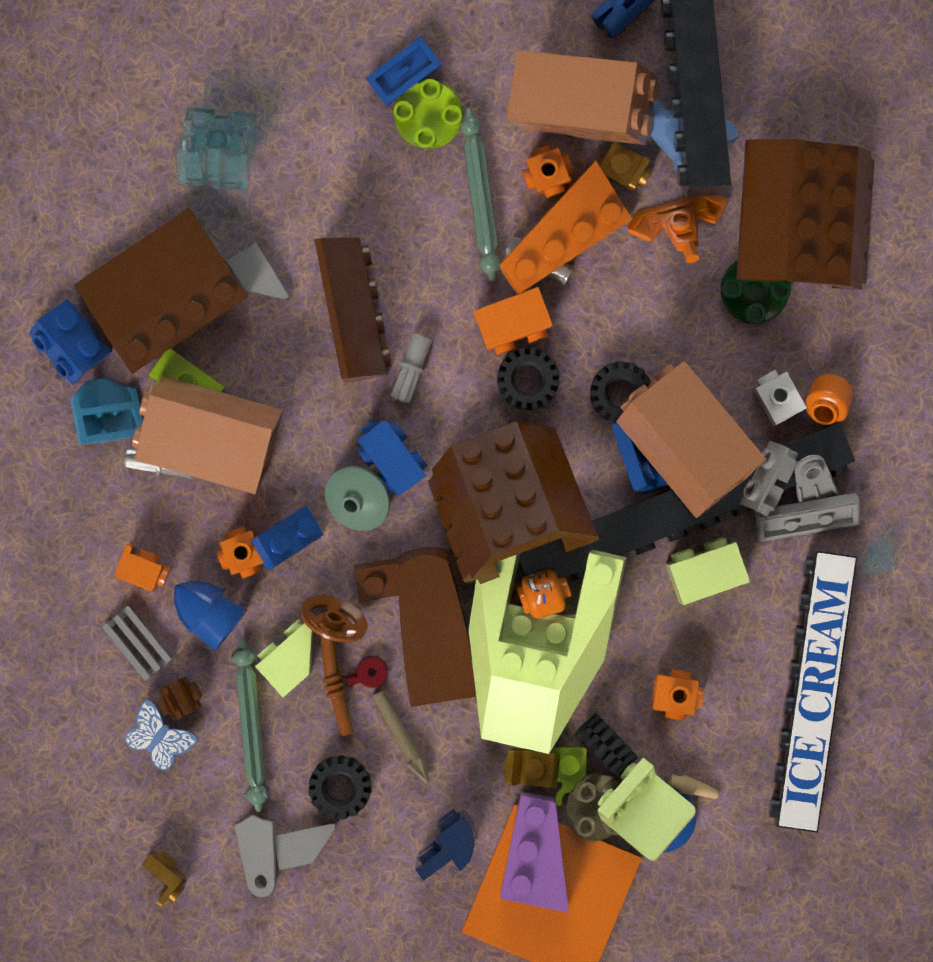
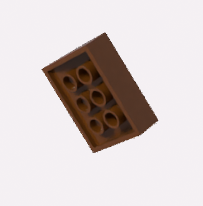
M190 208L74 284L131 374L248 297L247 292Z
M360 237L314 239L341 379L346 383L387 376L386 368L392 367L389 347H382L379 334L386 333L382 312L375 314L373 300L379 299L376 280L368 279L366 266L372 265L369 245L362 246Z

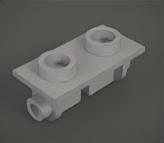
M770 441L767 448L763 450L762 454L766 460L756 469L752 479L746 484L740 504L767 517L770 511H775L776 505L784 489L774 485L776 480L779 479L788 483L798 463L796 460L798 453L773 441Z

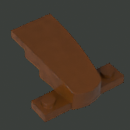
M420 547L409 550L397 556L396 559L354 565L359 602L399 596L402 647L411 707L476 697L471 646L457 588L459 586L476 584V579L471 582L463 581L456 562L459 557L454 556L453 550L447 551V549L438 547Z

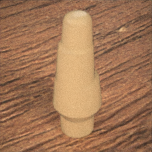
M671 774L669 777L668 785L681 794H694L712 799L719 797V790L687 775L678 776Z

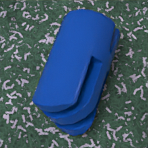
M605 0L592 12L591 17L601 31L606 28L608 31L607 36L615 39L655 0Z

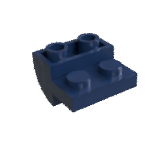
M453 809L440 818L435 835L440 844L437 845L433 841L418 852L419 856L417 857L415 870L423 881L451 860L459 871L463 870L469 863L474 851L475 830L473 822L465 809L459 813Z

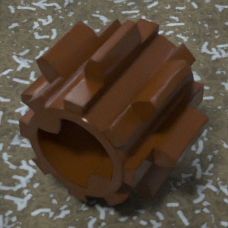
M186 676L166 685L158 691L161 699L157 702L165 716L170 714L173 721L185 717L202 706L199 698L203 695L196 682L190 683Z

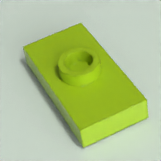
M173 349L166 351L149 373V376L157 382L163 376L219 392H223L225 389L223 385Z

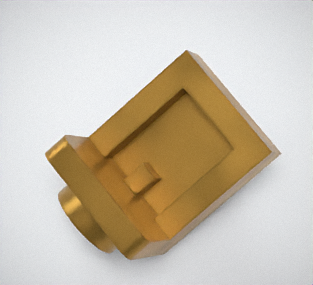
M153 850L141 865L168 886L156 901V904L161 907L166 900L173 904L185 889L180 884L185 875L175 868L178 863L173 857L164 851L158 854Z

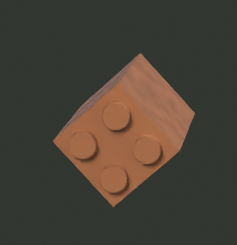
M517 50L506 120L528 132L646 145L647 136H651L653 132L654 118L651 115L653 101H656L659 96V81L655 74L637 62Z
M683 361L676 368L669 364L654 377L655 380L648 386L644 384L628 397L629 400L620 407L623 413L616 422L697 519L747 479L766 458L688 364Z
M163 376L157 385L151 386L148 395L145 394L139 414L143 415L144 418L141 427L137 426L132 440V447L137 448L134 460L256 494L269 468L283 410Z

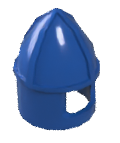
M188 581L177 584L174 587V605L179 620L190 634L196 635L215 651L242 619L247 609L242 605L234 604L223 595L225 589L211 583Z

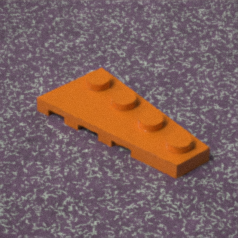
M593 161L585 169V172L564 192V195L542 216L533 229L499 263V268L516 294H520L632 220V217L597 161Z

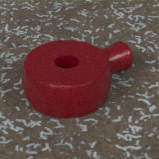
M367 656L358 663L356 673L346 676L349 687L361 683L367 688H378L386 682L389 669L382 658ZM374 668L376 675H369L368 670Z

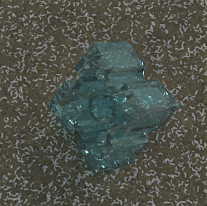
M187 107L183 123V133H181L177 149L178 184L206 186V183L211 181V187L214 189L247 190L251 174V163H253L256 150V113L229 111L228 116L215 115V109Z

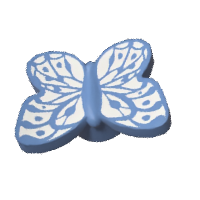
M145 700L136 715L138 727L132 728L125 734V743L134 750H147L150 752L152 763L157 769L162 771L169 770L173 766L175 754H184L198 741V737L194 733L184 729L170 728L169 725L164 724L159 709L150 700Z

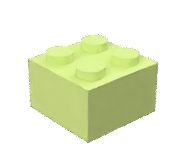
M720 537L703 543L705 548L703 551L694 553L693 549L689 548L671 555L672 561L666 563V567L680 604L686 605L750 582L736 542H727L726 537Z

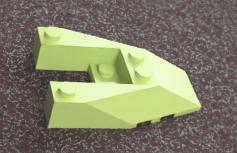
M592 550L589 553L576 617L556 613L535 619L530 613H524L522 605L510 603L520 554L495 563L499 578L480 584L476 579L469 624V638L481 739L547 754L551 752L605 660L627 557Z

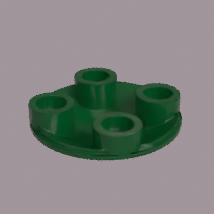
M738 260L732 263L726 270L721 282V298L728 312L739 321L748 324H762L777 317L788 301L791 292L789 282L736 279Z

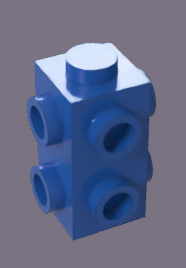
M375 418L359 430L363 436L357 439L361 447L356 451L368 467L373 463L382 473L379 478L387 487L389 494L395 491L400 496L427 476L423 471L428 466L416 449L410 453L403 444L407 436L396 421L389 425L387 420L379 423Z

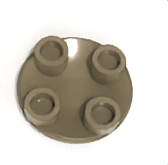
M593 773L582 778L573 787L567 800L566 814L570 827L579 837L588 841H602L613 835H619L600 819L598 809L601 806L598 805V802L610 788L615 790L622 781L607 773Z

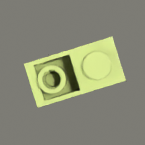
M299 619L283 632L287 636L285 641L278 647L272 642L257 655L262 661L255 667L282 697L286 696L311 673L314 632Z

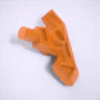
M719 195L694 196L636 212L627 229L632 235L652 242L664 229L677 251H683L686 262L695 263L699 260L696 249L699 246L698 220L716 224L726 210L728 200Z

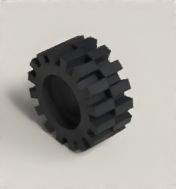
M531 347L511 352L502 361L497 375L498 388L505 401L514 406V408L526 411L539 409L548 404L555 396L560 382L559 370L555 361L544 351ZM523 366H533L541 373V386L534 392H522L515 384V374Z
M618 361L610 363L603 367L592 381L590 387L591 403L597 414L606 421L616 424V421L623 413V410L620 408L621 406L614 405L608 397V388L613 381L618 379L627 380L633 385L635 391L642 385L648 386L651 383L645 371L631 362Z
M596 712L575 731L596 756L618 777L631 763L638 759V756Z
M345 755L328 757L317 765L309 779L308 793L312 799L311 803L314 807L318 808L319 813L329 816L330 819L341 818L343 820L357 815L366 806L372 784L365 766L357 762L355 758L345 757ZM344 774L352 780L354 789L349 798L335 800L328 794L327 781L333 775Z

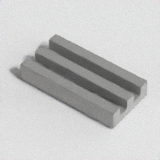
M130 605L102 626L103 630L144 681L173 659ZM128 616L161 656L162 659L157 662L126 624L123 620L125 617ZM115 625L120 627L151 666L150 669L147 670L114 630L113 627Z

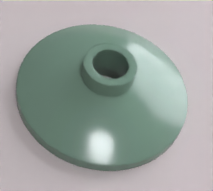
M359 466L343 467L329 478L325 487V500L328 509L337 521L350 529L358 531L372 530L381 525L389 514L391 501L388 489L375 473ZM350 500L354 501L357 506H354Z

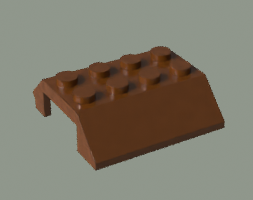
M796 139L745 140L736 279L759 282L786 281L828 285L834 289L862 290V284L867 282L868 260L864 259V253L869 251L870 225H867L866 222L867 219H871L872 191L869 190V184H873L874 160L871 159V151L859 146Z
M518 421L451 445L432 468L434 475L429 479L428 484L435 502H439L437 509L444 528L449 529L446 534L454 556L459 557L456 562L464 582H471L477 579L480 584L499 578L500 576L495 566L496 562L560 538L566 552L599 540L556 429L553 427Z

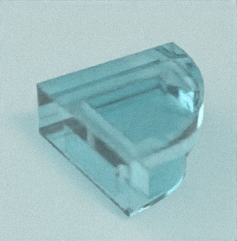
M891 536L877 540L864 553V558H862L860 565V575L896 571Z

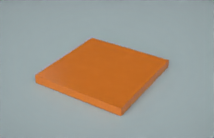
M514 803L461 932L531 962H599L638 870L642 856L604 840H585L579 837L570 826L558 822L569 913L500 899V890L518 804Z

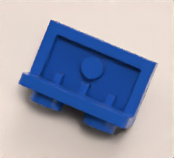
M68 299L38 319L29 332L34 346L50 358L54 363L57 373L62 378L67 379L72 385L76 384L86 372L107 358L112 352Z

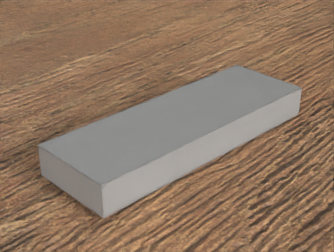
M857 493L777 506L774 512L770 511L768 517L754 510L757 541L764 542L860 525Z

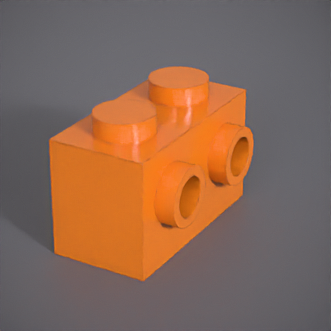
M539 287L473 311L487 352L495 350L496 355L515 349L514 342L527 338L528 342L532 343L548 337L547 330L553 327Z

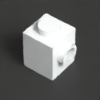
M774 370L757 379L760 386L753 390L773 426L807 408L787 372L778 375L777 371Z

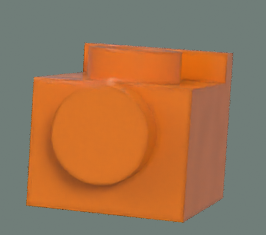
M126 544L113 577L151 592L156 591L158 585L164 587L171 568L158 562L160 559L159 555L143 549L140 550L139 554L134 553L136 546Z

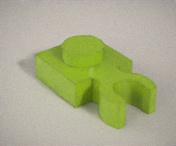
M553 746L552 752L560 753L557 782H562V787L556 793V803L558 806H562L563 795L571 792L576 782H579L586 776V746Z

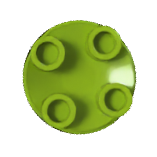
M433 79L421 81L398 98L393 110L395 124L400 135L409 144L421 149H435L449 143L459 132L463 120V108L457 94L446 84Z

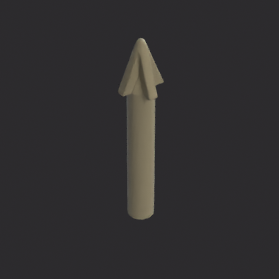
M380 691L373 695L372 698L409 763L406 766L424 783L428 784L429 777L424 755L420 756L385 691Z

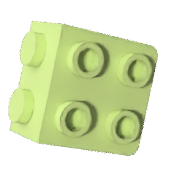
M642 758L638 764L633 762L626 768L621 776L623 781L615 790L610 788L605 792L598 802V805L601 806L598 809V813L604 823L647 859L655 861L696 814V810L689 801L656 775L654 766Z

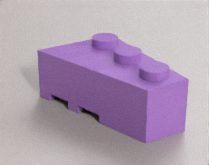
M521 791L500 890V899L569 913L555 798Z

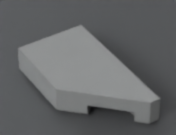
M257 243L227 260L245 291L282 300L290 298Z
M335 822L276 834L275 846L279 870L313 863L335 830Z

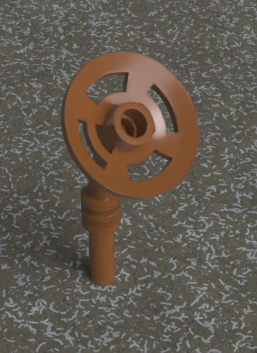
M327 595L312 596L303 602L300 615L303 622L321 637L325 676L322 682L327 684L324 686V689L329 691L326 697L331 698L340 736L354 733L344 697L347 691L342 689L345 685L344 681H340L343 676L338 674L335 641L354 642L361 639L366 634L368 623L364 614L349 602ZM315 608H326V612L319 613L317 616L311 612ZM338 611H340V612L344 613L345 615H347L350 619H352V621H353L355 624H352V623L350 622V620H349L346 616H344L343 614L339 613ZM347 633L354 634L349 637H342L345 636Z

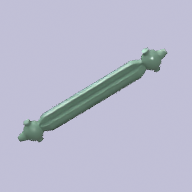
M466 109L465 118L461 123V130L466 135L463 146L477 246L483 254L480 266L487 273L490 281L496 279V274L499 270L498 265L501 261L495 254L498 239L483 140L478 135L482 126L472 109Z
M240 640L238 649L231 655V660L235 661L239 666L236 673L245 775L251 786L244 793V797L248 798L253 804L256 812H261L263 803L270 797V791H267L263 786L265 767L256 675L251 667L253 661L257 659V654L248 648L245 640Z

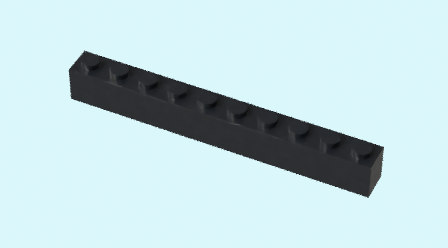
M840 422L783 444V446L798 453L796 458L798 462L809 455L823 457L832 477L849 471L847 464L855 462ZM755 471L697 519L672 489L595 519L592 522L599 537L598 541L566 552L560 538L522 552L519 560L524 573L527 576L546 569H552L556 572L558 578L571 576L572 581L584 577L588 556L592 550L619 556L635 550L636 554L640 555L655 549L654 542L667 537L668 541L672 542L687 536L688 532L686 529L697 524L700 525L701 530L721 522L719 516L731 511L733 517L748 512L752 509L740 504V501L743 497L744 488L748 481L752 479ZM793 471L788 483L777 479L774 485L784 490L795 486V472Z

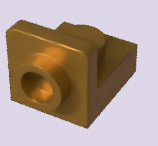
M617 142L612 143L600 165V168L609 180L631 192L634 191L637 185L643 188L653 169L647 167L651 158L647 156L642 157Z
M523 748L508 750V754L503 762V773L506 776L505 784L557 788L560 753L550 752L547 754Z

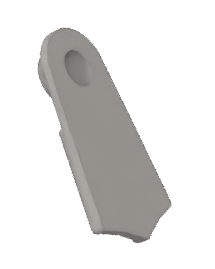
M809 455L802 458L796 464L794 472L798 503L839 496L823 457Z
M252 815L245 821L236 824L235 831L248 888L257 897H267L274 892L276 887L275 823ZM261 875L267 880L266 886H263L259 881Z

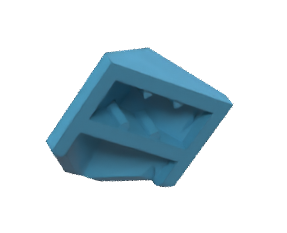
M107 378L86 381L70 398L79 445L99 444L131 438L134 436L137 426L141 427L143 419L142 415L139 414L140 404L137 389L132 386H125Z

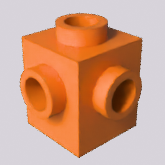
M549 145L531 151V158L526 159L525 163L527 169L521 170L528 190L534 188L537 196L545 194L546 198L566 192L565 186L570 185L571 181L569 175L574 174L568 154L561 155L559 148L551 150ZM543 165H553L555 168L554 174L551 176L544 175L541 170Z
M243 526L225 533L227 540L219 542L221 550L217 551L222 569L224 571L229 569L231 575L240 573L242 579L261 572L259 565L263 564V561L251 542V539L257 536L256 531L246 532ZM239 546H244L248 551L247 557L243 560L238 559L235 555V551Z
M671 669V675L655 673L651 708L652 710L665 711V718L685 720L686 715L694 716L695 708L702 707L704 688L698 687L699 681L691 678L692 672ZM678 689L683 690V697L679 700H674L673 693Z

